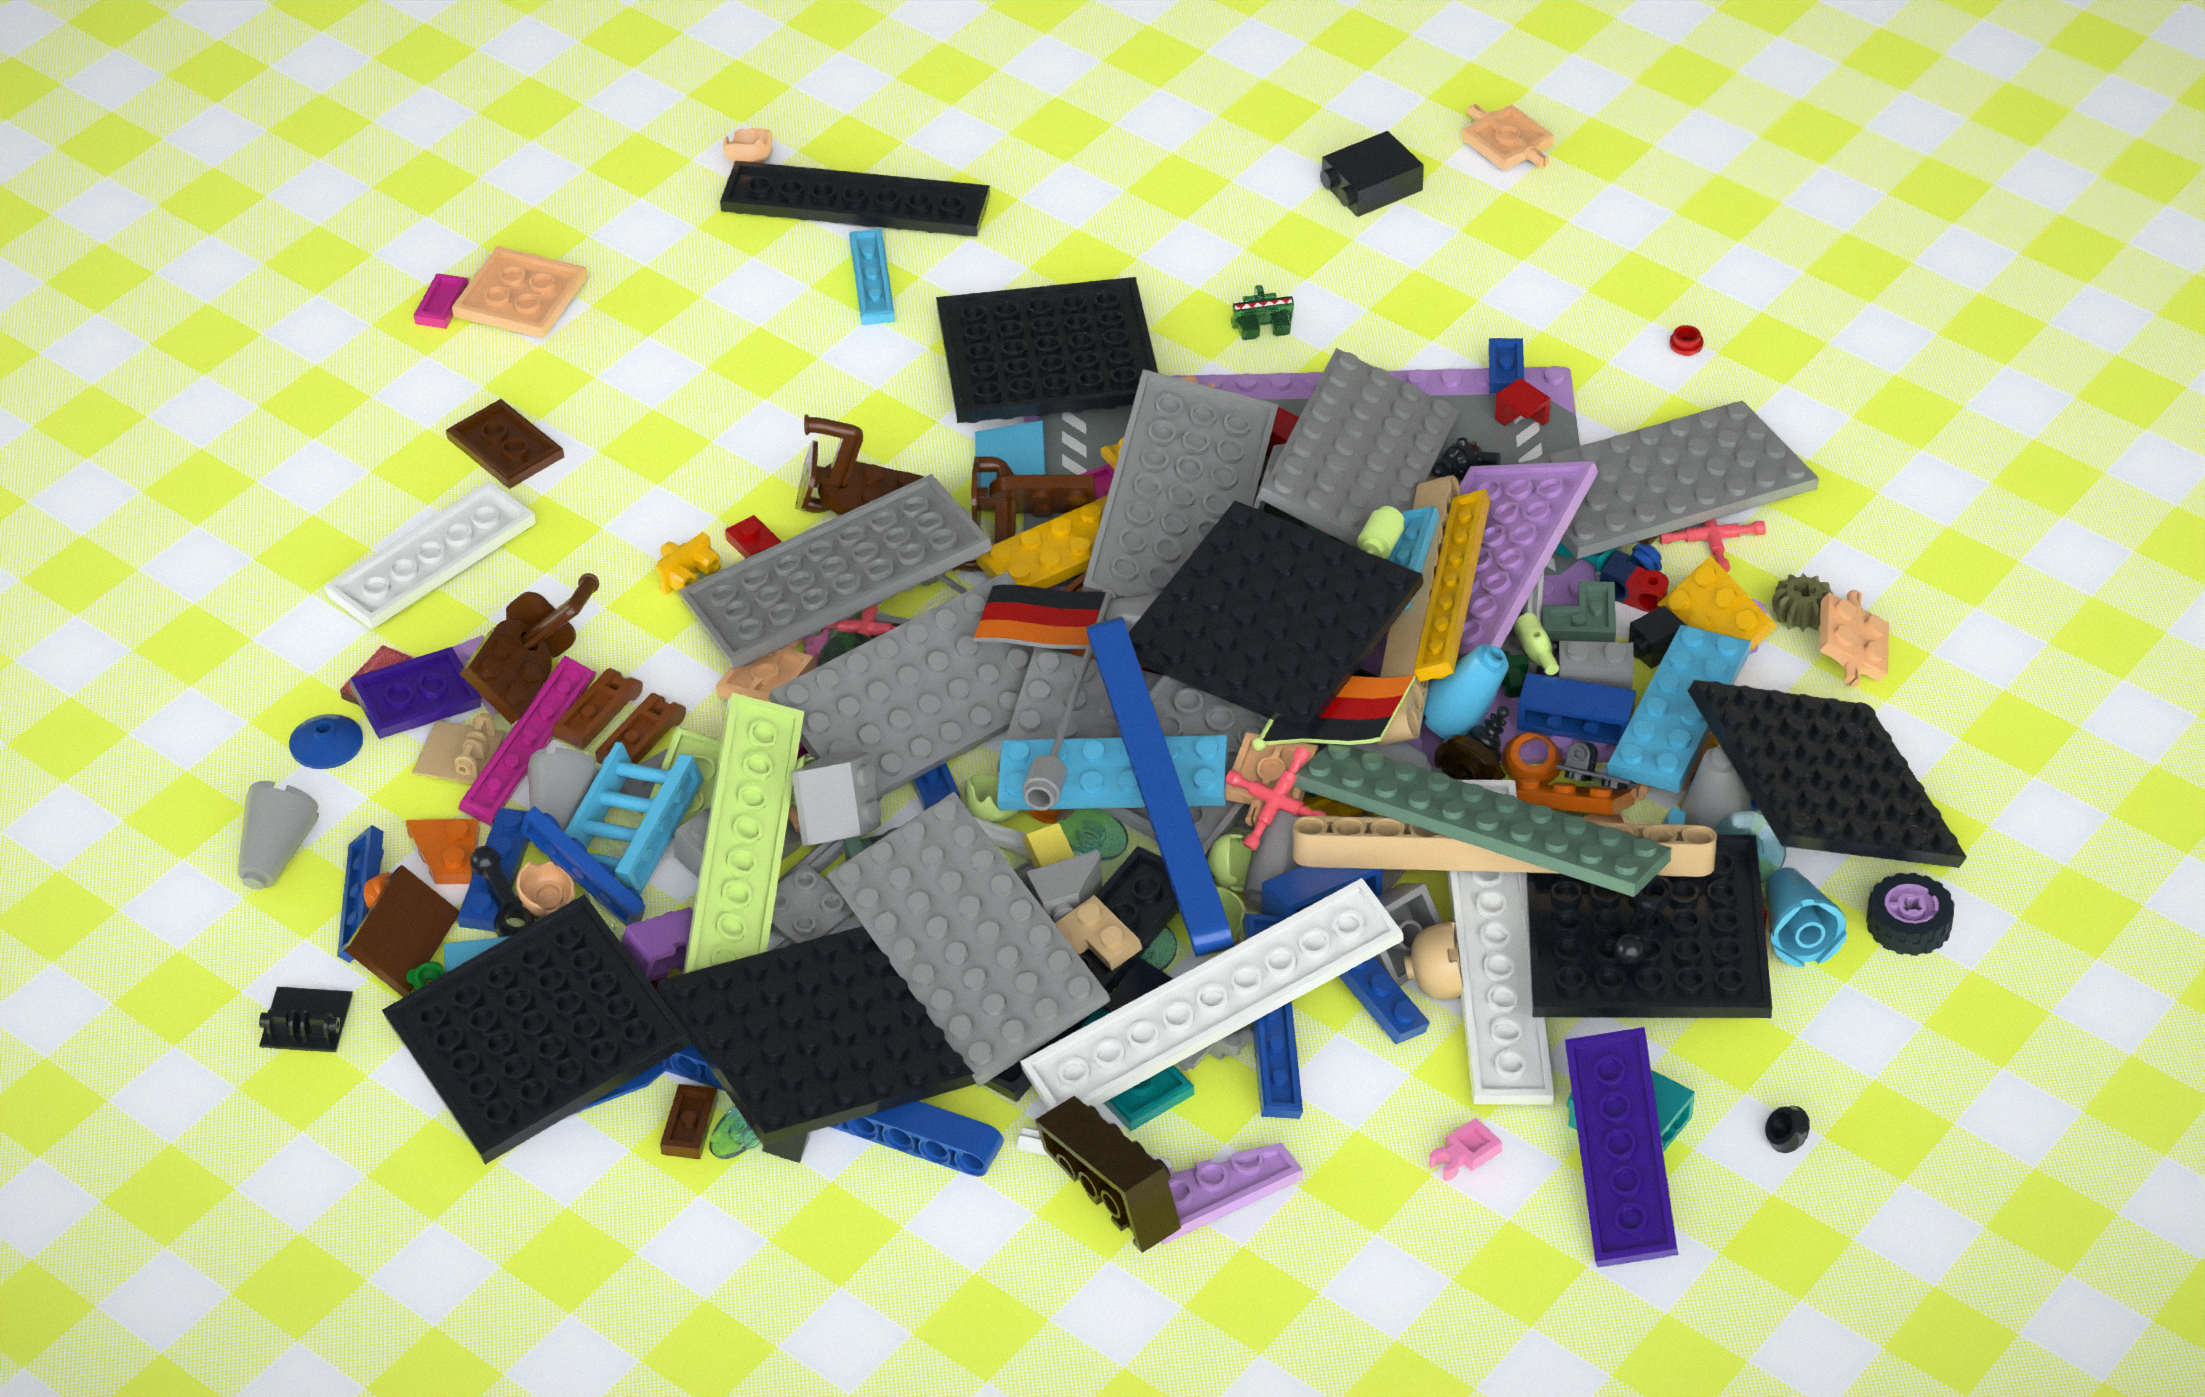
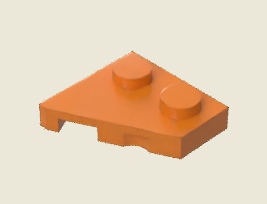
M479 819L406 820L407 833L410 839L413 838L418 848V854L423 863L427 864L429 874L434 883L470 884L474 875V871L470 866V856L478 848L480 834Z

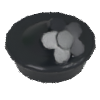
M1783 1106L1773 1111L1765 1125V1134L1772 1148L1779 1153L1785 1154L1800 1148L1808 1137L1810 1119L1806 1111L1799 1106Z

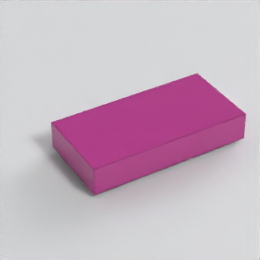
M436 273L413 315L415 324L447 329L453 318L452 306L468 286V278Z

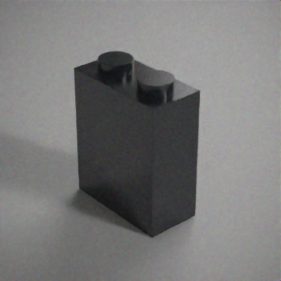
M1388 130L1322 157V171L1320 172L1322 185L1327 190H1330L1340 200L1341 204L1351 210L1357 217L1423 191L1424 164Z

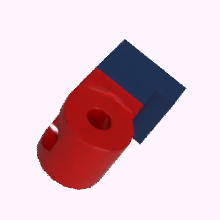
M1616 550L1602 569L1600 582H1615V601L1648 613L1659 608L1657 604L1668 594L1669 580L1667 576L1660 571H1647L1642 567L1629 563L1630 555Z

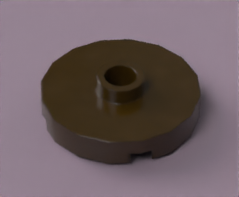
M1459 734L1449 736L1435 751L1434 763L1436 768L1440 767L1442 772L1450 778L1456 780H1503L1504 774L1500 763L1493 753L1481 742L1469 736Z

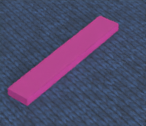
M564 655L522 717L514 725L462 798L458 809L491 827L499 808L506 806L527 776L531 755L537 750L546 749L554 737L552 726L588 689L595 678L596 672Z

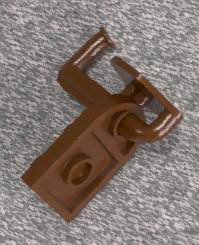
M805 414V435L819 433L838 437L840 441L832 463L826 467L817 466L818 441H811L803 465L795 509L811 513H822L830 509L836 514L842 515L924 477L910 472L856 461L863 442L862 429L853 424L820 417H809L808 414ZM814 487L818 488L820 498L811 496Z
M974 457L971 487L972 519L981 528V510H995L994 544L1016 535V513H1032L1036 517H1050L1053 513H1068L1096 500L1094 475H1014L1008 464L1000 458ZM981 472H996V480L992 481L989 485V498L988 487H981ZM976 559L952 568L954 572L956 570L984 572L976 563Z
M591 573L581 575L578 580V587L572 596L556 609L542 595L536 592L528 591L520 594L506 607V620L501 621L487 633L459 673L511 725L522 717L550 675L552 668L551 657L561 655L574 644L576 631L569 621L581 612L591 595L598 590L600 583L597 576Z

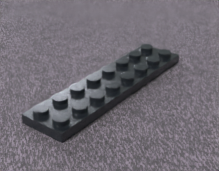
M735 161L720 200V207L722 212L753 214L977 237L990 198V185Z
M1140 846L1133 850L1095 896L1140 939L1143 949L1112 971L1090 949L1079 955L1108 994L1180 910L1162 857ZM1092 1013L1020 1061L1078 1031ZM1020 1061L983 1084L1016 1102L1032 1086L1022 1070Z

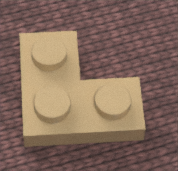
M1095 895L1055 922V925L1078 955L1090 949L1111 971L1143 949L1140 939Z

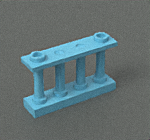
M615 742L609 755L604 758L601 769L564 833L570 838H577L584 844L586 849H588L594 836L630 843L626 852L620 858L588 852V854L598 863L602 862L609 866L616 873L623 886L626 888L630 887L641 895L704 780L694 757L679 754L672 768L669 770L633 764L623 743ZM627 778L663 784L657 796L653 799L619 793ZM611 807L646 813L641 825L636 829L603 822Z

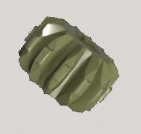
M1804 572L1800 577L1789 574L1786 581H1779L1775 589V595L1772 598L1773 612L1776 613L1777 622L1787 623L1788 630L1799 627L1804 632L1807 627L1818 631L1820 626L1821 600L1829 592L1834 594L1831 592L1829 582H1820L1818 575L1812 578L1806 577Z

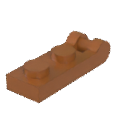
M612 668L606 669L552 726L554 737L584 750L630 700L635 701L640 696L643 688L642 681L633 677L626 679L622 677L621 672Z
M651 693L595 751L596 762L602 764L615 742H621L632 763L638 764L674 725L679 726L686 715V707L676 702L667 703L663 696Z

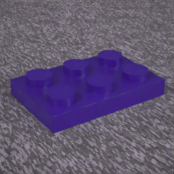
M453 647L350 678V688L379 739L481 707L480 694L459 674L464 667Z

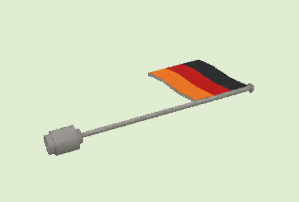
M994 585L975 632L972 643L1005 642L1048 649H1086L1051 754L1038 756L1031 762L1023 785L1024 799L1033 809L1048 810L1059 801L1068 771L1066 765L1057 757L1093 653L1086 626L1103 622L1109 602L1115 599V592L1111 588H1105L1102 592H1068L1025 585Z

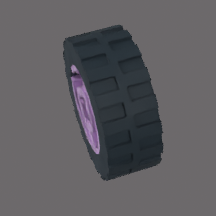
M1911 872L1910 874L1896 873L1895 876H1887L1883 878L1882 882L1877 883L1874 886L1873 892L1871 891L1866 917L1868 932L1873 935L1876 943L1879 942L1883 945V948L1888 951H1895L1896 954L1918 956V954L1925 953L1926 955L1932 953V950L1941 948L1944 941H1947L1950 937L1954 917V900L1951 899V893L1943 887L1942 883L1932 880L1929 876H1921Z

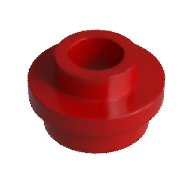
M1691 325L1677 327L1669 340L1670 348L1682 356L1697 354L1702 350L1704 339L1699 329Z

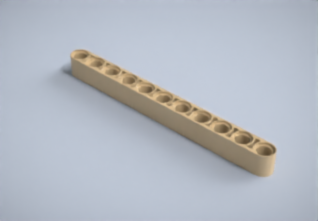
M1454 475L1422 482L1417 485L1413 509L1436 506L1440 517L1421 572L1424 584L1413 597L1410 609L1403 610L1389 629L1380 678L1415 674L1414 667L1452 498L1462 495L1460 485ZM1416 676L1414 683L1382 740L1378 742L1380 746L1419 737L1429 680L1419 682Z
M1304 816L1298 818L1293 824V860L1298 865L1306 867L1558 873L1391 818ZM1595 823L1605 827H1614L1621 832L1639 838L1652 839L1658 844L1671 847V861L1657 875L1701 877L1709 875L1714 871L1717 834L1712 828L1702 825Z

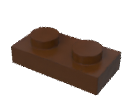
M678 1084L660 1143L661 1155L701 1159L719 1099L717 1088Z

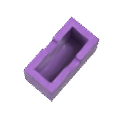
M691 907L674 912L670 911L661 916L644 921H636L626 926L621 943L650 982L668 977L669 970L676 967L680 972H683L693 916Z

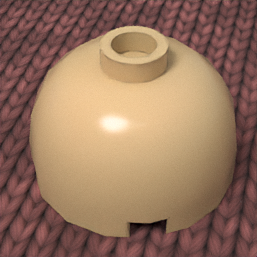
M1453 921L1441 922L1426 927L1413 940L1411 956L1404 957L1408 979H1416L1422 992L1438 1000L1457 999L1461 997L1463 984L1460 974L1461 966L1458 943H1455L1456 923Z

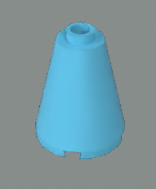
M1482 644L1456 661L1453 674H1449L1442 679H1430L1424 707V714L1427 717L1424 721L1426 726L1444 739L1455 734L1466 735L1474 727L1482 726L1509 668L1505 653L1496 646Z
M1780 868L1768 877L1766 881L1770 939L1775 953L1785 963L1796 967H1805L1804 963L1815 960L1817 964H1820L1838 953L1847 936L1845 930L1847 922L1841 909L1794 868Z

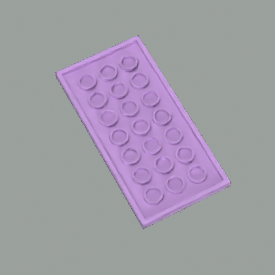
M1594 461L1470 466L1460 483L1461 494L1464 495L1486 489L1491 502L1457 660L1482 644L1501 648L1598 474ZM1389 630L1364 661L1365 666H1382Z

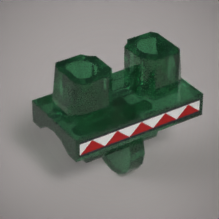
M1261 284L1254 285V295L1242 296V302L1232 304V329H1238L1243 341L1260 337L1259 326L1271 324L1273 335H1289L1294 310L1293 296L1277 298L1276 292L1264 294Z

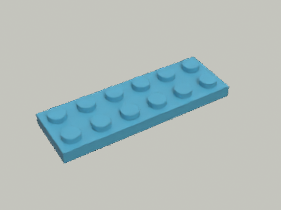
M1680 625L1607 764V775L1679 793L1711 731L1687 690L1694 680L1718 681L1723 684L1734 685L1750 654L1751 641Z
M1227 735L1164 736L1188 807L1225 806V778L1227 775L1228 755ZM1122 737L1063 739L1057 758L1066 765L1068 774L1059 801L1050 809L1145 807ZM1055 739L1002 740L997 795L999 811L1036 810L1026 803L1023 795V785L1031 762L1038 756L1050 755Z

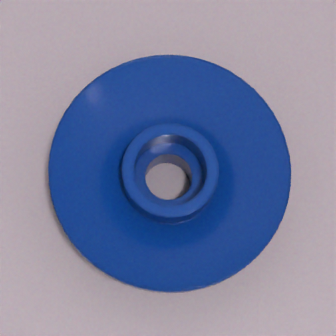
M323 714L309 718L298 725L290 736L289 748L292 757L301 765L312 769H331L346 764L359 753L363 745V734L360 726L351 718L339 714Z

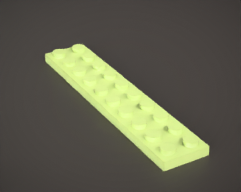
M732 693L728 700L683 974L767 952L793 788L791 772L796 769L804 711Z

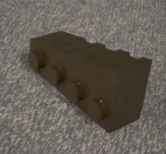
M1073 1096L1035 1119L1046 1153L1074 1182L1080 1180L1088 1197L1096 1205L1104 1202L1106 1208L1113 1215L1111 1216V1221L1120 1231L1129 1228L1133 1232V1244L1141 1253H1144L1181 1229L1168 1182L1171 1180V1174L1165 1163L1160 1159H1153L1146 1153L1138 1141L1132 1142L1115 1123L1109 1124L1104 1120L1094 1106H1087L1076 1096Z

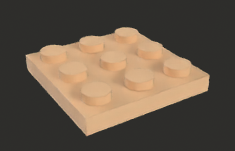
M496 246L453 304V316L544 339L588 278L587 268Z

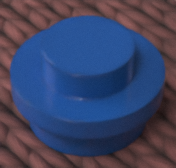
M1638 543L1632 548V554L1629 558L1630 563L1647 571L1662 570L1660 562L1662 557L1652 545Z

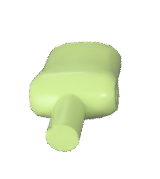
M1525 613L1518 617L1514 623V632L1530 660L1542 666L1547 675L1556 674L1559 671V665L1553 656L1549 636L1542 627L1538 617L1534 613Z

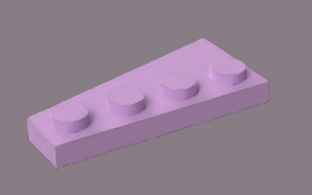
M1283 1143L1234 1153L1231 1155V1160L1218 1163L1211 1162V1159L1195 1162V1168L1173 1173L1172 1168L1168 1169L1171 1174V1180L1168 1182L1181 1229L1162 1240L1161 1243H1168L1303 1180V1169Z

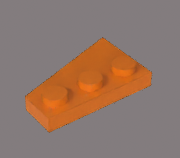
M1519 778L1517 783H1515L1517 799L1535 805L1548 806L1551 809L1614 815L1635 804V798L1630 793L1631 789L1619 790L1603 786L1584 787L1568 782H1555L1553 785L1540 784V780L1533 778Z

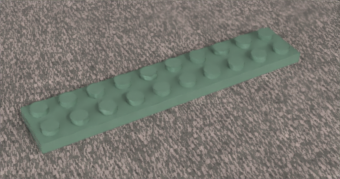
M1328 744L1294 774L1297 776L1294 783L1295 788L1635 897L1671 861V847L1658 844L1652 839L1639 838L1621 832L1614 827L1601 826L1586 821L1579 816L1560 813L1548 806L1535 805L1519 800L1513 795L1500 794L1485 789L1478 784L1459 781L1443 773H1434L1418 768L1412 763L1399 762L1384 757L1380 753L1368 752L1350 745Z

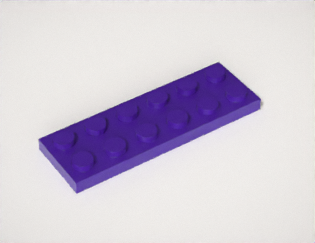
M1640 1027L1566 1039L1565 1046L1597 1268L1679 1255L1645 1028Z

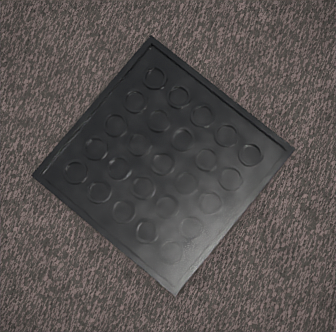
M1136 277L936 297L957 423H977L994 419L1009 420L1023 416H1046L1052 413H1077L1090 409H1114L1119 406H1129L1134 403L1143 369L1158 373Z
M1234 501L1129 631V636L1139 665L1276 722L1309 732L1424 584L1423 574L1241 502Z
M1694 680L1687 690L1781 846L1960 868L1967 858L1958 844L1957 837L1947 827L1940 811L1927 796L1924 786L1916 779L1908 766V761L1900 754L1892 741L1891 735L1884 729L1876 717L1875 710L1870 705L1864 702L1854 703L1840 701L1835 698L1826 699L1812 697L1807 694L1798 695L1778 690L1757 689L1746 685H1729L1718 681Z
M1717 834L1715 868L1709 875L1701 877L1663 876L1673 886L1672 899L1664 909L1659 911L1658 918L1652 922L1644 940L1645 955L1635 965L1622 964L1614 954L1615 942L1619 937L1627 933L1638 908L1632 896L1561 873H1526L1532 1017L1771 1018L1773 1007L1756 835ZM1645 894L1650 897H1659L1655 894Z
M585 894L382 1010L387 1022L485 1165L693 1044L689 1039L688 1031Z
M863 926L658 980V993L688 1031L690 1041L762 1145L976 1084L972 1077L975 1073L966 1065L963 1056L953 1051L944 1038V1031L934 1025L926 1014L925 1005L915 999L907 988V981L899 977L889 963V957L880 951Z

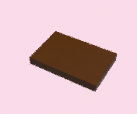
M502 399L495 401L446 429L447 439L508 489L564 458V451L560 445Z
M400 865L389 878L344 951L404 998L413 989V985L406 981L408 971L417 969L420 965L430 962L455 922L459 910L406 867Z

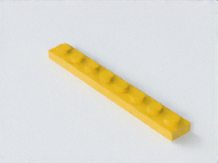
M1486 489L1452 498L1414 667V672L1419 682L1430 679H1442L1449 674H1453L1455 671L1491 502Z

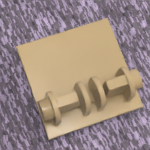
M481 713L476 716L472 722L473 726L436 720L413 768L412 775L473 784L502 744L506 731L496 730L493 717L488 713Z

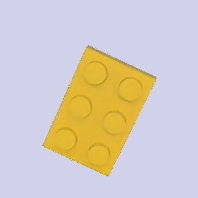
M1711 555L1657 604L1659 607L1665 605L1689 627L1751 641L1750 652L1778 627Z

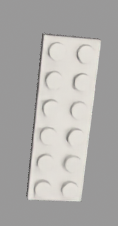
M488 481L325 585L326 594L330 599L373 630L536 524L535 513L494 483Z

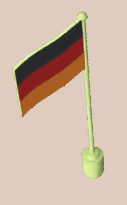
M1382 506L1375 510L1357 538L1359 548L1381 558H1388L1404 531L1403 515L1397 509L1390 506ZM1416 675L1388 678L1352 676L1309 732L1269 719L1259 738L1253 739L1252 746L1255 750L1262 751L1266 748V745L1302 742L1341 745L1379 742L1382 740L1414 683Z

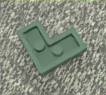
M1578 581V606L1542 605V627L1549 636L1550 641L1615 642V582Z

